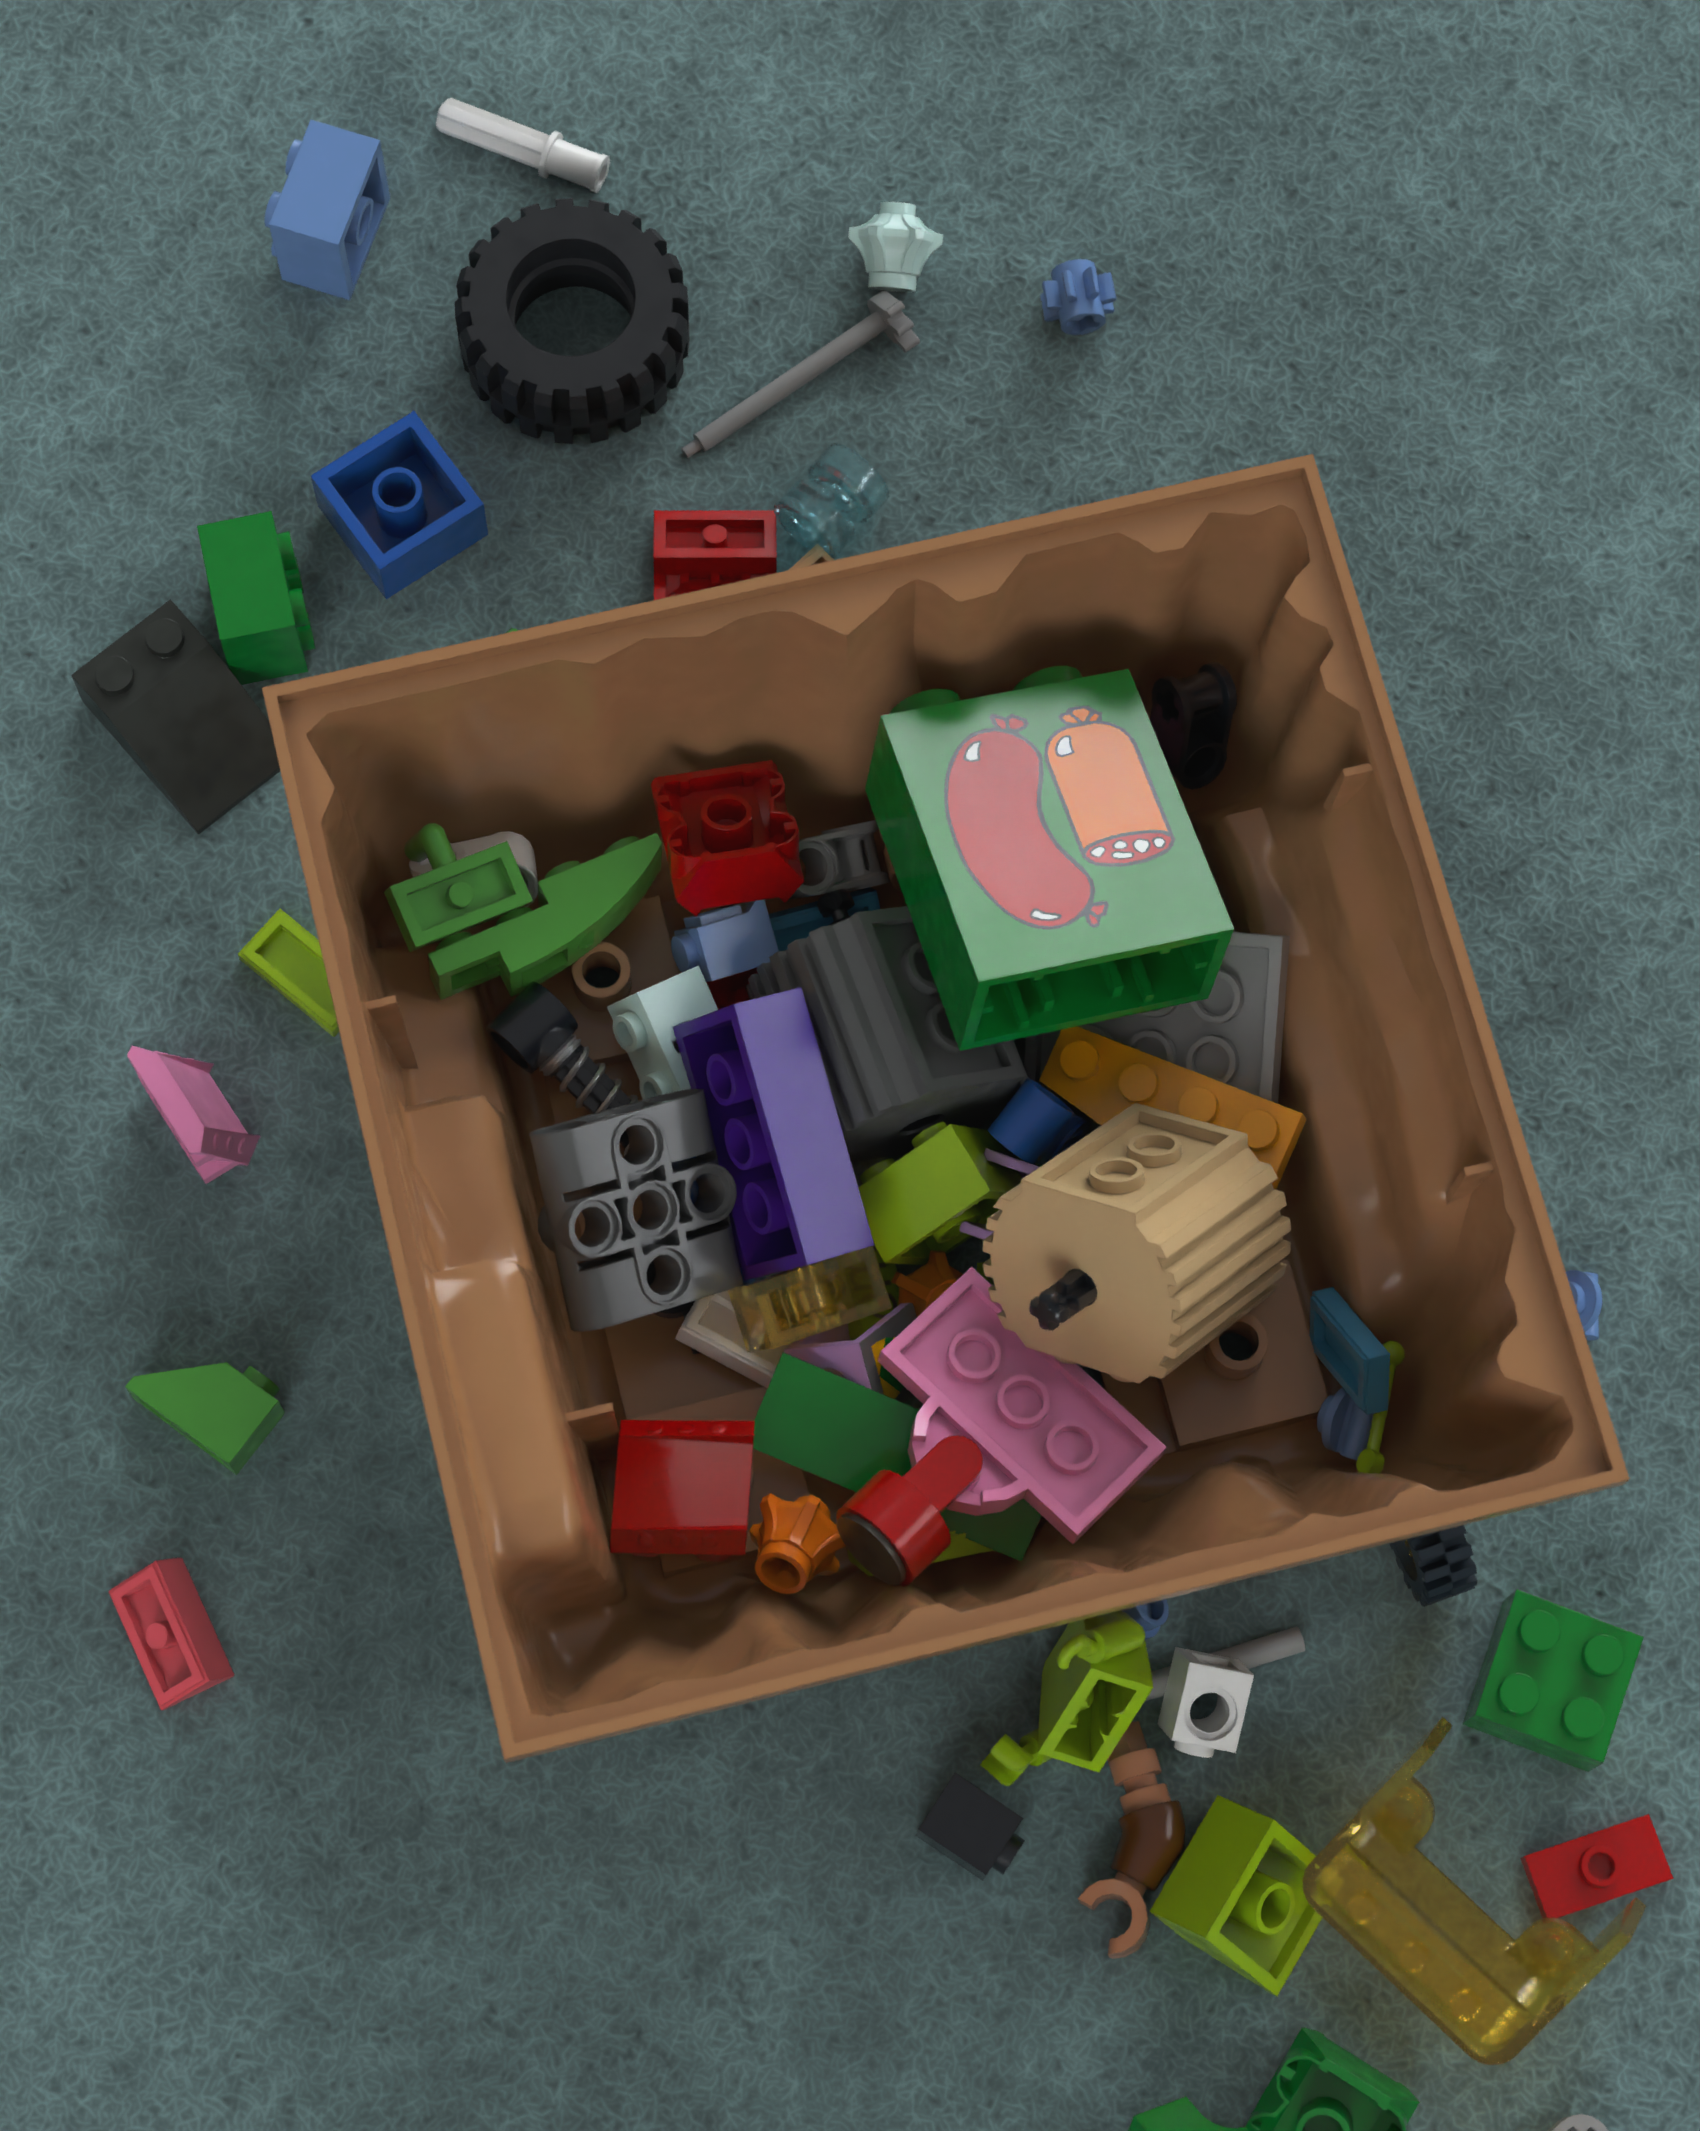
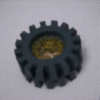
M1464 1525L1389 1543L1396 1555L1398 1567L1404 1573L1406 1586L1408 1589H1412L1413 1597L1417 1602L1420 1601L1421 1606L1425 1607L1475 1589L1477 1585V1578L1475 1576L1477 1569L1476 1564L1470 1557L1474 1554L1471 1544L1466 1541L1464 1534L1467 1532Z

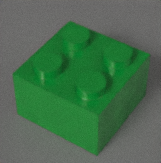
M272 511L197 526L220 642L228 667L241 685L308 672L304 651L314 650L316 647L309 615L305 606L302 579L290 532H277Z
M1516 1589L1503 1601L1463 1725L1589 1772L1604 1762L1644 1637Z

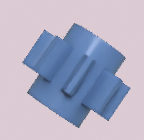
M1075 259L1063 262L1051 271L1052 280L1042 282L1044 293L1040 294L1045 321L1049 322L1059 319L1061 330L1066 334L1082 335L1096 331L1105 324V314L1114 312L1113 301L1117 299L1112 274L1109 272L1097 275L1095 264L1090 260Z

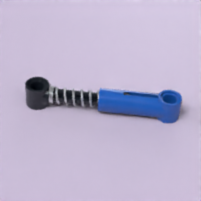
M532 981L486 1026V1030L494 1042L522 1069L533 1073L539 1068V1071H543L544 1076H549L550 1078L554 1076L561 1083L560 1092L569 1091L577 1099L576 1108L585 1107L591 1114L638 1101L637 1095L627 1096L620 1089L621 1079L611 1080L604 1073L605 1063L595 1064L588 1057L589 1047H583L581 1039H576V1035H572L578 1028L575 1018L550 991L537 982ZM626 1131L623 1132L619 1141L625 1148L624 1156L629 1148V1138ZM696 1180L693 1182L690 1190L693 1205L699 1195V1186ZM816 1262L745 1281L743 1278V1284L740 1287L757 1306L790 1322L829 1282L830 1278L821 1264Z

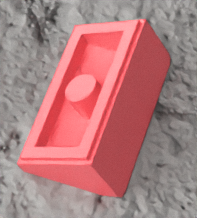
M181 1557L154 1561L108 1591L160 1710H165L234 1676V1672Z

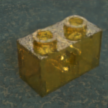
M873 1246L806 1266L781 1271L728 1290L747 1353L774 1349L892 1308Z

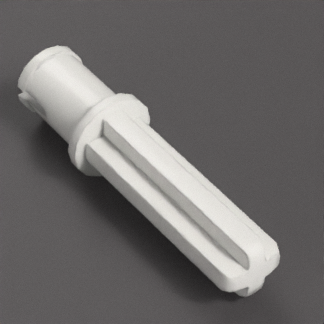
M448 98L438 111L436 128L440 132L538 169L539 176L545 179L548 178L549 174H552L597 193L600 191L610 167L608 155H601L563 140V134L554 131L551 135L453 98Z

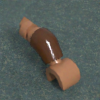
M1139 1721L1131 1722L1107 1759L1115 1786H1124L1126 1792L1125 1795L1119 1798L1125 1816L1119 1819L1122 1834L1110 1866L1116 1872L1114 1879L1099 1880L1088 1886L1078 1898L1081 1904L1092 1910H1095L1100 1903L1112 1899L1122 1901L1131 1908L1132 1921L1130 1927L1119 1937L1109 1939L1108 1956L1113 1959L1127 1957L1138 1951L1146 1941L1150 1929L1149 1910L1142 1897L1146 1889L1153 1892L1156 1891L1184 1849L1186 1828L1180 1802L1171 1800L1165 1783L1158 1784L1156 1775L1162 1772L1155 1748H1147Z

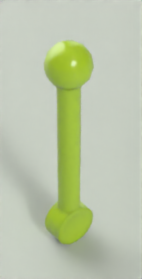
M1391 1340L1382 1344L1390 1353L1388 1406L1396 1366L1402 1363L1405 1357L1403 1346L1399 1342ZM1388 1410L1373 1413L1367 1448L1359 1454L1356 1461L1359 1473L1380 1474L1383 1470L1384 1456L1379 1451Z

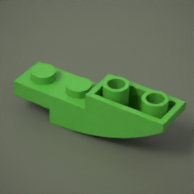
M654 833L640 840L636 836L623 838L610 845L605 850L604 855L582 864L579 861L562 863L546 874L545 879L538 881L539 908L531 910L529 907L518 908L502 916L494 927L474 935L470 932H461L443 940L436 947V951L428 953L430 979L440 1000L498 976H501L510 996L513 997L521 993L532 981L540 984L583 957L625 920L646 894L660 872L662 842L658 834Z

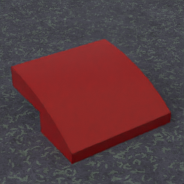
M776 510L654 511V600L777 573Z

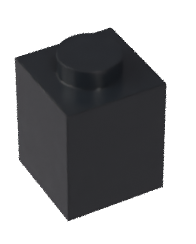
M957 1773L953 1775L916 1833L918 1838L982 1881L991 1868L1004 1874L1025 1842L1024 1839L1014 1833L1023 1818Z

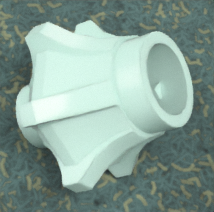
M881 202L879 214H875L865 224L849 227L848 239L858 248L864 260L865 271L869 273V289L916 292L917 277H920L925 262L932 253L942 246L943 234L930 230L919 217H915L916 205L901 202Z

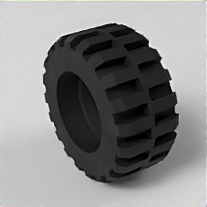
M573 198L555 199L556 207L543 210L540 209L539 203H535L521 208V218L512 223L508 217H504L490 228L492 241L489 243L485 239L478 240L468 254L470 267L466 266L460 271L456 285L458 300L454 302L464 370L469 372L471 387L479 399L482 401L490 399L492 413L505 424L511 423L515 417L518 418L520 430L523 434L538 439L543 430L554 432L555 443L573 444L574 435L590 434L591 443L608 440V429L620 425L622 431L627 433L641 425V411L643 409H646L650 414H655L667 402L666 387L670 389L676 388L683 375V359L688 356L689 350L687 287L683 285V270L677 257L670 253L667 254V243L664 238L652 228H648L643 233L641 218L627 210H621L617 216L609 213V203L592 199L589 200L588 207L574 206ZM565 287H586L601 291L618 301L631 317L629 324L616 340L598 351L579 356H561L545 352L530 344L516 330V323L519 317L534 300L550 291Z

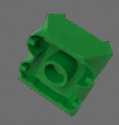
M1302 2027L1244 2127L1246 2126L1249 2131H1406L1407 2123L1420 2101L1406 2086L1392 2080L1326 2038L1324 2034L1317 2030Z

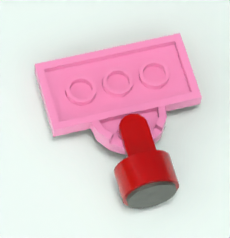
M973 1267L968 1269L883 1348L878 1358V1362L924 1404L916 1414L910 1434L908 1455L912 1468L903 1477L889 1470H880L840 1507L836 1514L839 1535L851 1554L871 1574L890 1585L900 1584L908 1586L949 1547L951 1543L950 1532L940 1515L946 1508L951 1511L979 1516L1002 1512L1024 1498L1070 1543L1074 1544L1163 1456L1167 1448L1078 1364L1063 1363L1056 1360L1052 1355L1027 1348L1015 1332L1004 1329L997 1316L998 1313L1003 1311L1002 1306L999 1303L992 1302L990 1299L988 1288L992 1285Z

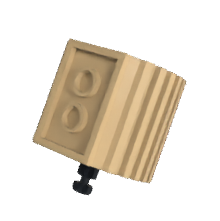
M1134 1103L1021 1179L1019 1185L999 1197L993 1208L1000 1210L988 1217L986 1229L994 1231V1233L983 1240L982 1252L991 1254V1258L983 1263L984 1275L993 1278L994 1284L988 1288L991 1301L1002 1306L1003 1311L997 1314L1004 1329L1015 1332L1027 1348L1052 1355L1060 1362L1080 1364L1108 1373L1112 1378L1122 1382L1140 1383L1150 1375L1163 1379L1271 1296L1278 1287V1285L1273 1283L1284 1276L1287 1264L1279 1261L1290 1254L1291 1242L1283 1240V1236L1291 1231L1290 1218L1282 1216L1280 1212L1287 1203L1284 1192L1275 1190L1271 1184L1278 1179L1272 1165L1257 1159L1248 1147V1134Z

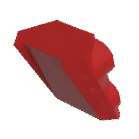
M772 760L655 777L651 782L676 902L694 916H697L702 909L777 897L786 903L804 883L799 861V828L795 817L788 813L783 777Z
M621 1420L610 1553H631L633 1556L655 1557L659 1554H694L702 1561L722 1562L732 1555H745L755 1421Z

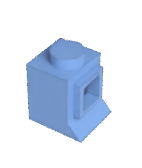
M765 900L732 904L700 913L697 916L693 915L684 918L685 928L675 930V936L671 940L673 958L679 970L685 972L699 965L706 982L759 967L762 963H769V957L779 952Z

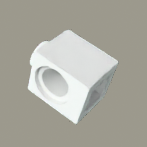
M1175 1647L1157 1724L1171 1741H1175L1174 1748L1183 1753L1205 1758L1213 1757L1214 1749L1236 1753L1254 1674L1238 1659ZM1205 1693L1217 1694L1216 1708L1209 1716L1203 1719L1190 1718L1191 1706L1199 1696Z

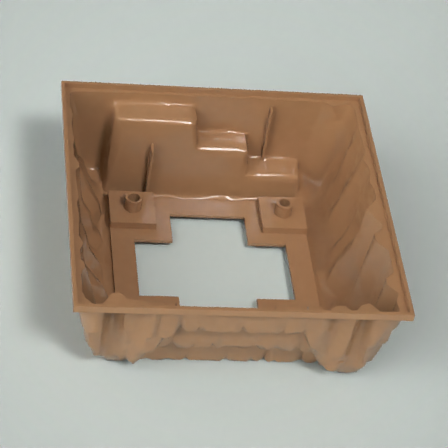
M1313 454L262 687L505 1763L1621 1486L1630 1480ZM1211 662H1218L1223 665L1230 673L1237 693V706L1232 716L1227 744V760L1224 768L1212 782L1199 789L1191 790L1185 788L1174 776L1173 779L1233 924L1234 932L1290 936L1278 1104L1303 1113L1307 1120L1276 1189L1285 1194L1287 1205L1280 1212L1282 1216L1290 1218L1291 1231L1283 1236V1240L1290 1241L1291 1248L1290 1254L1279 1261L1287 1264L1284 1276L1273 1283L1278 1285L1272 1295L1163 1379L1150 1375L1140 1383L1122 1382L1112 1378L1108 1373L1099 1371L1103 1388L1167 1447L1163 1456L1074 1544L1070 1543L1041 1516L1022 1561L993 1550L931 1563L908 1586L900 1584L890 1585L874 1575L868 1576L849 1561L846 1546L835 1553L837 1560L841 1564L836 1573L830 1576H814L797 1593L783 1594L764 1585L755 1571L758 1547L751 1540L749 1533L753 1524L763 1522L759 1505L762 1498L772 1493L785 1501H795L801 1496H809L811 1494L820 1498L827 1505L831 1513V1520L837 1524L836 1514L838 1509L856 1492L753 1449L745 1555H732L722 1562L702 1561L694 1554H659L655 1557L633 1556L631 1553H610L621 1420L754 1421L767 1388L702 1353L693 1355L691 1347L675 1339L684 1322V1316L662 1318L655 1314H649L597 1330L579 1332L570 1329L555 1253L542 1243L538 1233V1218L541 1209L544 1207V1201L530 1133L537 1129L587 1116L591 1113L585 1107L576 1108L577 1099L569 1091L560 1092L561 1083L554 1076L552 1078L544 1076L543 1071H539V1068L533 1073L525 1071L509 1058L490 1037L486 1026L519 995L510 996L501 976L440 1000L430 979L428 953L436 951V947L446 938L409 952L384 894V891L390 886L413 878L409 867L410 859L407 858L404 851L405 843L423 826L429 823H436L442 826L450 843L490 836L498 832L511 831L521 834L530 841L534 849L538 881H541L556 866L568 861H579L582 864L604 855L605 850L610 845L623 838L636 836L640 840L654 833L658 834L662 842L661 870L643 898L625 920L601 943L569 967L540 983L575 1018L578 1028L572 1035H576V1039H581L583 1047H589L588 1057L595 1064L605 1063L604 1073L611 1080L621 1079L620 1089L627 1096L637 1095L638 1101H641L643 1098L640 1093V1080L627 1051L619 1045L615 1038L613 1020L607 1006L682 973L673 958L671 940L675 936V930L685 928L684 918L693 916L692 913L676 902L651 789V782L655 777L772 760L783 777L787 810L790 815L795 817L799 828V839L821 835V831L875 820L865 787L880 716L889 714L898 703L911 695L930 689H948L957 693L961 700L1008 692L1012 691L1028 675L1053 666L1074 667L1081 672L1083 677L1129 669L1150 720L1152 689L1158 679L1166 676H1173L1176 679L1197 674L1199 668ZM877 830L874 833L881 871L888 873L883 853L885 844ZM799 857L803 877L805 878L806 867L803 860ZM891 881L871 887L877 890L880 909L907 906L903 893L894 889ZM538 893L534 902L528 906L531 910L539 908ZM825 894L789 899L786 903L780 898L764 900L768 914L818 901ZM723 906L702 909L700 913L717 909ZM502 916L462 932H470L472 935L496 926L497 921ZM600 967L610 968L619 975L618 980L607 988H595L589 985L585 978L592 970ZM619 1143L621 1155L624 1157L625 1148ZM640 1196L636 1198L633 1205V1216L636 1222L642 1213ZM582 1212L575 1221V1234L578 1240L583 1235L585 1229V1219ZM1334 1287L1381 1344L1390 1340L1397 1341L1404 1348V1360L1396 1366L1379 1451L1384 1456V1467L1380 1474L1359 1473L1356 1467L1357 1460L1340 1455V1452L1326 1449L1322 1442V1433L1317 1429V1417L1322 1403L1328 1396L1335 1395L1342 1386L1314 1353L1309 1336L1310 1297L1312 1296V1291ZM814 1326L803 1328V1330L807 1332ZM1229 1333L1245 1337L1252 1347V1357L1246 1360L1229 1358L1221 1350L1219 1338Z

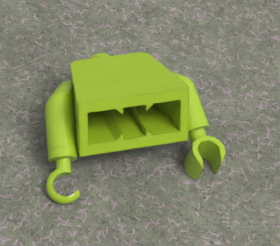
M1121 1610L1069 1623L1045 1661L1042 1670L1039 1728L1021 1737L1019 1745L1007 1734H1004L993 1746L989 1755L980 1763V1766L1005 1786L1012 1785L1029 1764L1040 1766L1052 1758L1100 1772L1153 1689V1678L1143 1627L1130 1615Z

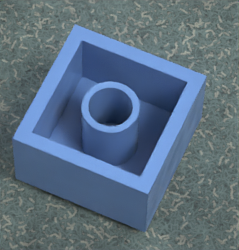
M310 120L303 140L295 139L289 149L285 167L288 177L282 192L274 191L267 204L264 222L265 226L270 228L273 240L271 252L272 256L277 257L282 280L350 300L390 200L380 140Z

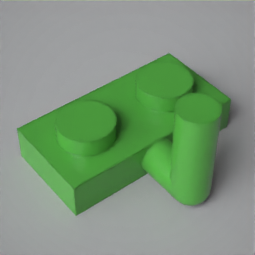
M429 823L423 826L404 846L408 859L413 862H422L428 858L433 870L392 885L384 891L409 952L505 915L515 909L525 907L533 901L507 841L457 860L443 827L436 823Z

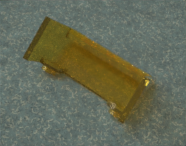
M1442 1716L1381 1780L1312 1859L1303 1875V1891L1311 1907L1468 2056L1483 2064L1500 2065L1509 2062L1517 2056L1631 1941L1646 1905L1635 1897L1592 1942L1572 1924L1558 1918H1543L1533 1922L1515 1940L1415 1847L1433 1824L1435 1805L1429 1791L1413 1775L1433 1755L1452 1727Z

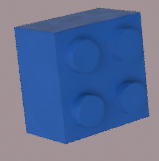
M415 411L311 475L319 509L385 599L390 598L488 535L483 502Z

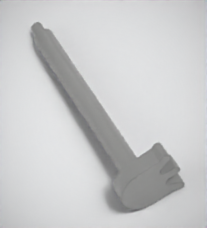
M885 290L867 300L871 315L693 435L695 440L681 448L683 454L688 459L701 449L704 452L708 451L883 331L905 353L920 343V340L911 330L914 327L913 322L902 312L905 308L903 302L897 300Z

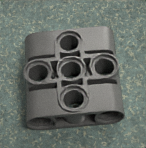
M687 1089L658 1095L547 1126L530 1133L544 1201V1207L541 1209L538 1218V1233L542 1243L555 1253L570 1329L572 1331H591L614 1326L724 1292L743 1284L729 1215L737 1198L736 1184L733 1176L726 1168L719 1165L704 1089ZM626 1131L629 1138V1148L627 1154L622 1157L619 1141L623 1132ZM696 1180L699 1186V1195L693 1205L690 1190L693 1182ZM640 1196L642 1213L636 1222L633 1216V1205L636 1198ZM582 1212L585 1219V1229L583 1235L578 1240L575 1234V1221ZM653 1260L656 1275L653 1283L649 1286L646 1272Z

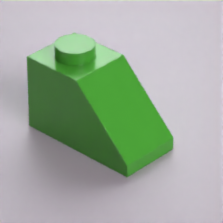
M225 1362L133 1376L125 1386L135 1401L235 1475L240 1472L285 1414L280 1402L274 1398L280 1391V1388L251 1366H248L243 1374Z

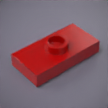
M1649 1814L1520 1858L1544 1923L1673 1879Z

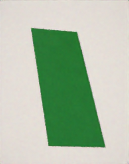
M783 1352L754 1419L753 1449L857 1492L880 1470H889L903 1477L912 1468L908 1455V1445L912 1425L919 1409ZM1024 1498L1006 1510L997 1513L975 1516L951 1511L946 1508L940 1514L949 1531H956L955 1534L966 1533V1539L1018 1561L1023 1560L1042 1516Z

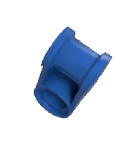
M1027 1078L989 1127L988 1132L1004 1147L1025 1162L1044 1165L1084 1138L1090 1124L1082 1116L1074 1114L1072 1109L1042 1084Z

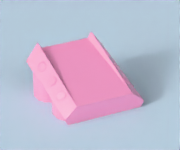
M131 1046L127 1056L138 1074L140 1082L204 1183L208 1184L235 1166L249 1165L260 1136L247 1133L209 1074L214 1064Z

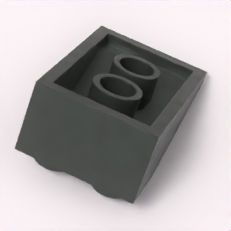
M171 599L71 675L82 702L198 835L280 772L269 720L210 643Z

